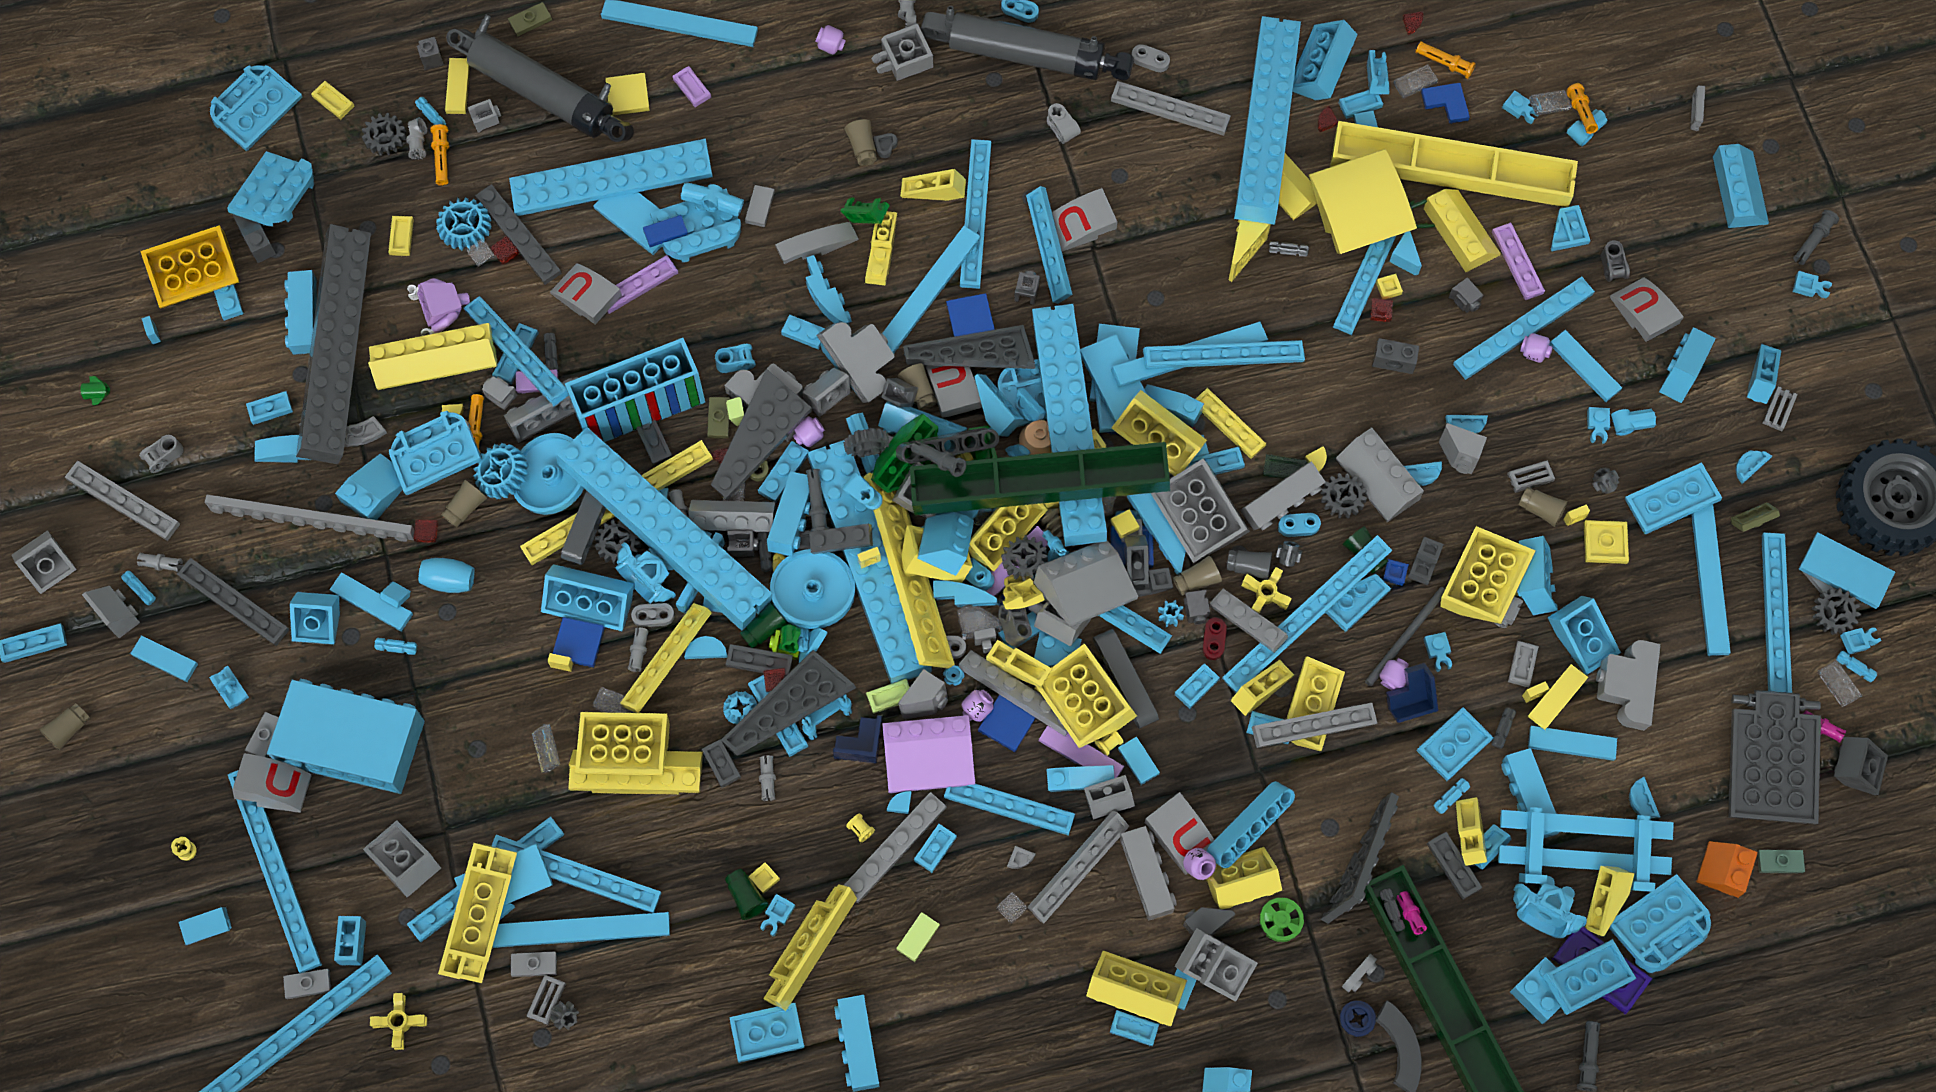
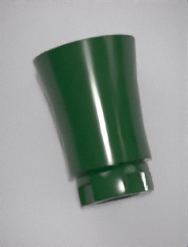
M1366 526L1350 536L1342 545L1356 555L1373 538ZM1385 557L1371 570V573L1374 574L1389 562L1388 559Z
M769 603L739 634L751 648H754L775 634L776 630H781L783 626L788 624L774 606Z
M743 869L735 870L725 878L742 920L754 918L768 907V902L759 893Z

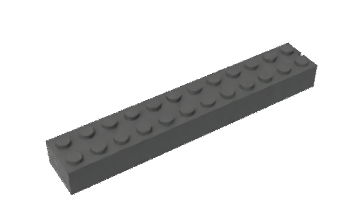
M330 224L325 235L296 457L339 464L344 451L371 233L356 229L348 232L349 228Z

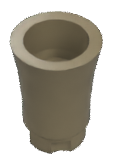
M861 119L847 124L844 130L850 140L858 164L860 166L873 164L877 157L871 121Z
M922 363L912 365L898 374L897 377L918 387L914 400L918 410L925 411L937 404V400L934 397L935 394Z
M464 480L441 516L457 528L461 521L464 522L487 497L468 481Z
M1529 487L1526 488L1519 502V506L1526 508L1527 511L1542 518L1553 527H1556L1568 504V501L1555 498Z
M1207 556L1196 565L1180 572V575L1173 577V581L1178 592L1183 596L1187 592H1194L1209 585L1220 583L1222 578L1211 556Z
M75 703L70 709L67 708L59 716L38 730L60 751L90 717Z

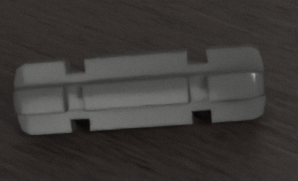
M1270 241L1269 252L1277 253L1278 251L1280 254L1295 256L1299 254V256L1306 257L1309 246L1305 244L1298 246L1297 243L1281 242L1280 244L1278 241Z
M545 333L546 367L549 370H558L555 334Z
M758 532L760 564L763 572L772 571L773 569L771 552L768 551L767 546L769 532Z
M1505 708L1495 733L1496 736L1493 738L1492 746L1499 749L1503 748L1512 725L1511 720L1514 719L1516 714L1514 709Z
M1387 888L1380 891L1381 899L1385 902L1384 907L1389 920L1392 921V928L1395 932L1404 930L1405 925L1403 920L1400 919L1401 915L1396 901L1392 898L1393 893L1391 889Z

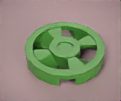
M1275 898L1268 901L1263 906L1259 916L1261 929H1263L1269 939L1277 942H1287L1295 938L1301 932L1304 924V915L1301 908L1288 898ZM1274 903L1279 904V911L1277 912L1271 906ZM1296 909L1299 917L1291 919L1289 914ZM1265 922H1273L1274 926L1268 929ZM1288 927L1292 934L1284 936L1283 929Z

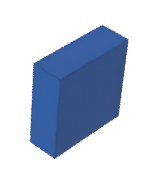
M1388 559L1389 562L1386 564L1383 581L1403 586L1409 564Z

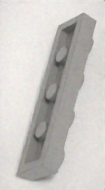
M1224 588L1209 603L1211 608L1274 653L1288 638L1287 633Z

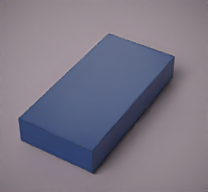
M681 215L643 227L649 247L688 235Z

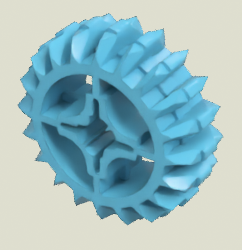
M465 197L463 202L457 198V203L453 204L450 201L449 207L443 206L444 212H439V218L436 219L438 225L436 229L440 239L444 240L447 246L451 245L453 249L459 247L463 251L464 247L471 250L472 245L478 247L479 241L485 242L484 236H489L488 230H491L492 226L488 210L483 207L481 202L477 204L474 199L469 202L468 198ZM479 218L478 226L475 229L473 225L476 223L475 220ZM454 220L452 229L449 231V225L451 221Z
M503 443L500 446L494 444L493 449L487 448L486 454L481 453L482 461L478 462V466L473 468L476 472L473 475L474 479L477 480L475 482L476 486L488 497H495L496 499L508 498L509 493L515 495V489H521V482H526L524 476L529 475L525 470L529 467L526 463L527 459L522 451L513 445Z

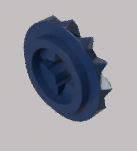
M1363 1001L1347 1003L1343 1007L1339 1018L1342 1028L1348 1034L1356 1037L1369 1034L1376 1023L1374 1010ZM1354 1013H1356L1357 1016L1366 1015L1361 1020V1025H1359L1357 1022L1350 1024V1022L1354 1018Z

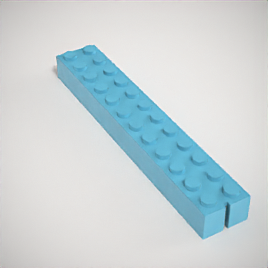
M1264 16L1261 18L1234 219L1275 225L1301 26L1300 21L1283 19V22H1279V18Z
M1073 304L1055 306V310H1051V307L1032 309L1051 453L1095 449ZM1102 498L1058 502L1065 547L1107 541Z
M588 427L557 454L558 465L739 629L743 630L755 618L756 613L759 614L771 602L772 593Z
M844 440L829 445L830 449L828 450L826 447H822L808 452V458L812 471L813 469H820L822 498L833 528L868 523L872 525L873 546L842 550V553L854 578L856 591L890 683L916 678L923 669L929 673L932 672V666L919 665L874 511L842 489L854 472L860 475L854 456L852 454L847 455V452H845ZM878 547L881 561L861 569L857 554Z

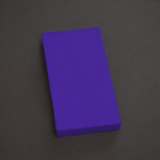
M1582 927L1578 932L1569 935L1552 959L1559 965H1563L1604 944V942L1585 927ZM1624 958L1636 979L1608 993L1603 998L1626 1015L1652 978Z

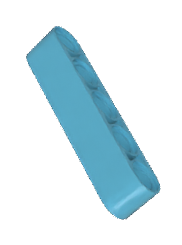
M1276 781L1269 784L1208 847L1207 852L1214 857L1216 864L1222 868H1229L1293 803L1295 798L1294 791Z

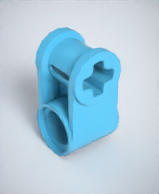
M741 344L719 349L715 354L717 370L722 373L754 368L756 363L752 359V345ZM721 359H729L726 363L720 362Z
M856 472L842 487L850 496L870 510L878 509L882 504V495Z

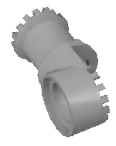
M898 0L900 3L898 17L907 22L905 23L907 25L905 28L916 24L914 11L916 0Z
M419 117L408 122L410 135L406 138L410 149L408 156L414 160L416 158L418 160L419 158L423 159L426 156L423 142L424 135L427 134V126L423 119Z

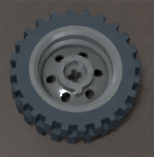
M1896 438L1891 444L1888 439L1882 440L1877 446L1874 443L1865 451H1862L1846 468L1844 475L1838 482V485H1841V487L1836 491V498H1841V501L1836 507L1837 511H1843L1844 515L1840 518L1842 524L1848 523L1850 526L1848 533L1851 536L1854 534L1861 538L1859 540L1861 545L1864 546L1866 543L1872 545L1871 550L1874 552H1878L1880 549L1886 550L1885 555L1892 556L1896 551H1899L1900 556H1906L1911 551L1914 554L1918 553L1936 541V456L1929 452L1931 449L1929 446L1918 447L1917 441L1910 440L1906 444L1903 443L1902 438ZM1881 478H1884L1885 484L1881 483ZM1917 494L1921 496L1920 501L1917 500ZM1886 512H1890V513L1888 514V515H1889V519H1888L1887 517H1885V513H1886Z

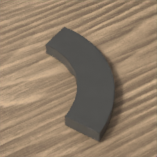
M1385 1001L1375 1021L1386 1030L1397 1048V1072L1393 1084L1406 1092H1416L1421 1075V1051L1416 1034L1406 1017L1393 1004Z

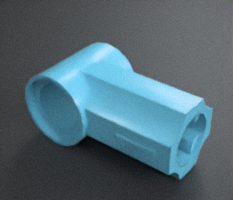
M1595 109L1592 111L1599 130L1608 120L1605 113L1601 110ZM1580 120L1576 121L1567 131V134L1581 147L1594 135V133H1586L1585 127Z
M1622 409L1611 414L1616 435L1619 436L1630 434L1634 430L1653 428L1656 425V416L1652 409L1632 412L1628 409Z

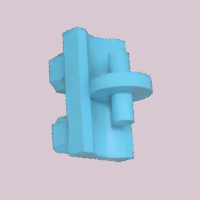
M229 666L209 677L230 709L240 705L249 698Z

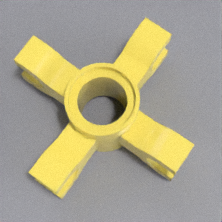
M1275 567L1269 580H1263L1262 582L1257 581L1248 574L1245 576L1241 586L1256 593L1257 600L1252 609L1260 614L1263 606L1272 602L1287 610L1292 598L1277 592L1276 586L1283 573L1281 569ZM1268 589L1272 594L1264 595L1261 590Z
M393 993L394 1010L387 1017H370V1026H373V1028L390 1027L393 1030L392 1048L394 1050H404V1033L409 1030L410 1026H427V1017L425 1015L408 1016L405 1014L406 996L403 993ZM403 1016V1024L395 1027V1019Z

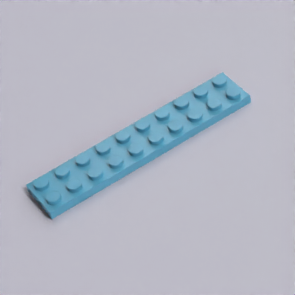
M706 139L511 177L509 180L514 213L517 216L711 178L713 174Z

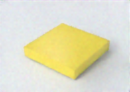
M645 73L606 78V83L611 85L608 102L613 106V115L650 111Z
M1585 520V562L1627 564L1629 562L1627 522Z

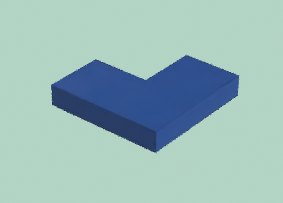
M1461 83L1423 88L1421 90L1425 109L1445 106L1449 123L1469 120L1470 116Z

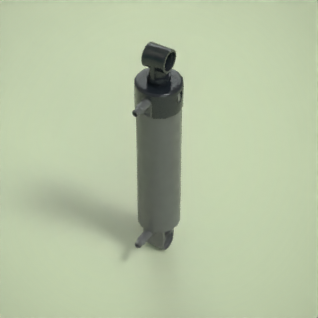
M953 6L947 7L946 15L927 12L921 26V31L925 38L947 42L950 49L1067 73L1095 81L1098 80L1101 68L1104 73L1110 71L1111 75L1116 79L1127 80L1130 78L1134 64V57L1126 52H1119L1115 56H1111L1110 53L1106 52L1104 56L1105 43L1098 41L1095 36L1091 37V39L1079 38L957 12L954 15Z
M486 14L475 34L465 29H451L447 33L446 39L448 44L467 55L469 66L561 118L584 134L596 138L604 133L614 142L628 141L633 137L634 129L629 122L621 121L614 117L613 106L610 102L606 101L611 88L610 84L606 83L599 96L583 89L486 33L491 19L490 15ZM620 127H621L622 132H623L621 136H620V134H619V128H620Z

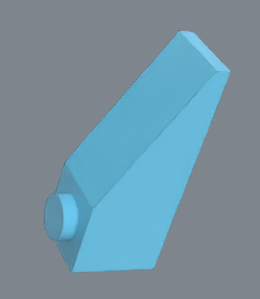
M1761 344L1748 386L1747 398L1767 404L1776 386L1781 350Z
M976 374L977 389L985 419L991 426L990 429L995 430L999 436L1008 437L1024 418L987 375Z
M1149 384L1146 385L1144 390L1148 396L1189 427L1194 428L1202 414L1204 403L1183 393Z
M1114 765L1047 769L1048 791L1084 790L1086 787L1115 778Z

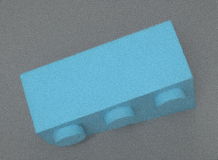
M1694 327L1690 334L1685 333L1680 342L1683 346L1677 348L1673 356L1676 360L1672 359L1667 368L1670 372L1659 392L1682 403L1696 380L1716 338Z
M1544 536L1520 540L1519 544L1536 551L1518 587L1517 593L1519 597L1522 596L1533 615L1558 611L1557 604L1553 601L1551 593L1556 591L1555 585L1550 583V573H1553L1551 551Z

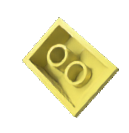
M1238 220L1240 224L1236 229L1238 233L1229 281L1232 282L1265 243L1271 224Z

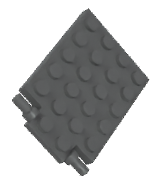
M1754 690V694H1733L1731 698L1732 703L1746 704L1749 707H1753V710L1732 709L1728 817L1818 824L1821 716L1799 714V711H1804L1805 709L1820 710V701H1809L1805 698H1800L1799 693Z

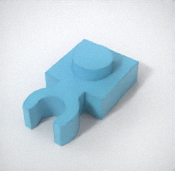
M1514 91L1502 106L1504 110L1516 118L1523 115L1526 122L1530 124L1535 119L1530 114H1534L1537 117L1540 114V110L1536 107H1530L1531 101L1517 91Z
M1798 271L1792 292L1813 297L1817 293L1821 298H1828L1830 292L1824 291L1823 288L1829 289L1832 283L1829 281L1818 282L1819 276Z
M1589 407L1587 410V429L1594 430L1590 436V441L1594 443L1596 436H1600L1602 444H1605L1608 435L1604 430H1609L1610 408Z
M1862 628L1841 634L1840 636L1848 655L1870 648V645L1873 646L1879 643L1881 638L1874 639L1871 636L1877 629L1870 628L1864 632Z
M1446 632L1425 636L1424 642L1429 659L1436 658L1435 670L1437 672L1441 670V662L1445 663L1448 669H1451L1452 661L1446 656L1451 653Z
M776 894L765 912L769 919L762 922L761 930L764 931L766 926L771 925L773 930L770 934L775 936L778 931V923L786 924L796 907L795 904Z

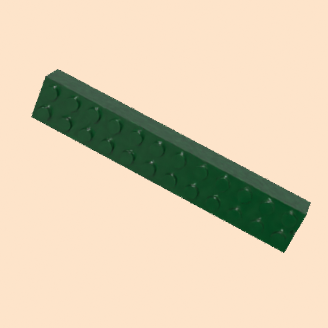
M1166 442L966 461V469L959 477L953 476L948 470H941L937 464L910 466L912 507L915 515L1170 491Z
M1404 865L1372 879L1365 887V898L1466 1092H1524ZM1390 888L1393 893L1392 898L1396 901L1401 915L1400 919L1403 920L1405 929L1395 932L1392 928V921L1389 920L1384 907L1385 902L1384 900L1382 901L1380 891ZM1401 892H1409L1415 906L1419 907L1420 916L1427 927L1426 931H1423L1422 934L1415 935L1408 920L1404 919L1403 910L1396 899L1397 895L1401 897Z

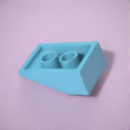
M379 454L351 475L335 494L341 503L362 518L377 520L403 489L392 461Z
M1580 596L1548 617L1557 637L1586 675L1600 667L1601 661L1609 654L1619 655L1621 653L1594 598Z

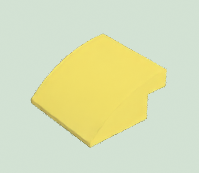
M1386 149L1309 174L1325 232L1332 235L1338 254L1417 229L1406 193Z

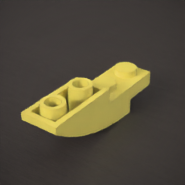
M887 211L881 224L874 225L865 283L886 285L897 221L896 212Z

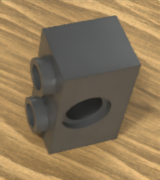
M1379 338L1375 347L1372 367L1413 374L1417 364L1419 346Z

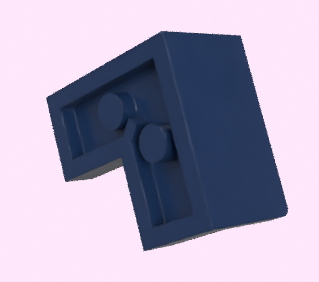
M1425 663L1405 668L1406 686L1386 692L1388 709L1398 723L1438 711L1435 678Z
M877 715V719L861 717L858 738L836 736L835 748H833L834 759L877 763L882 716Z

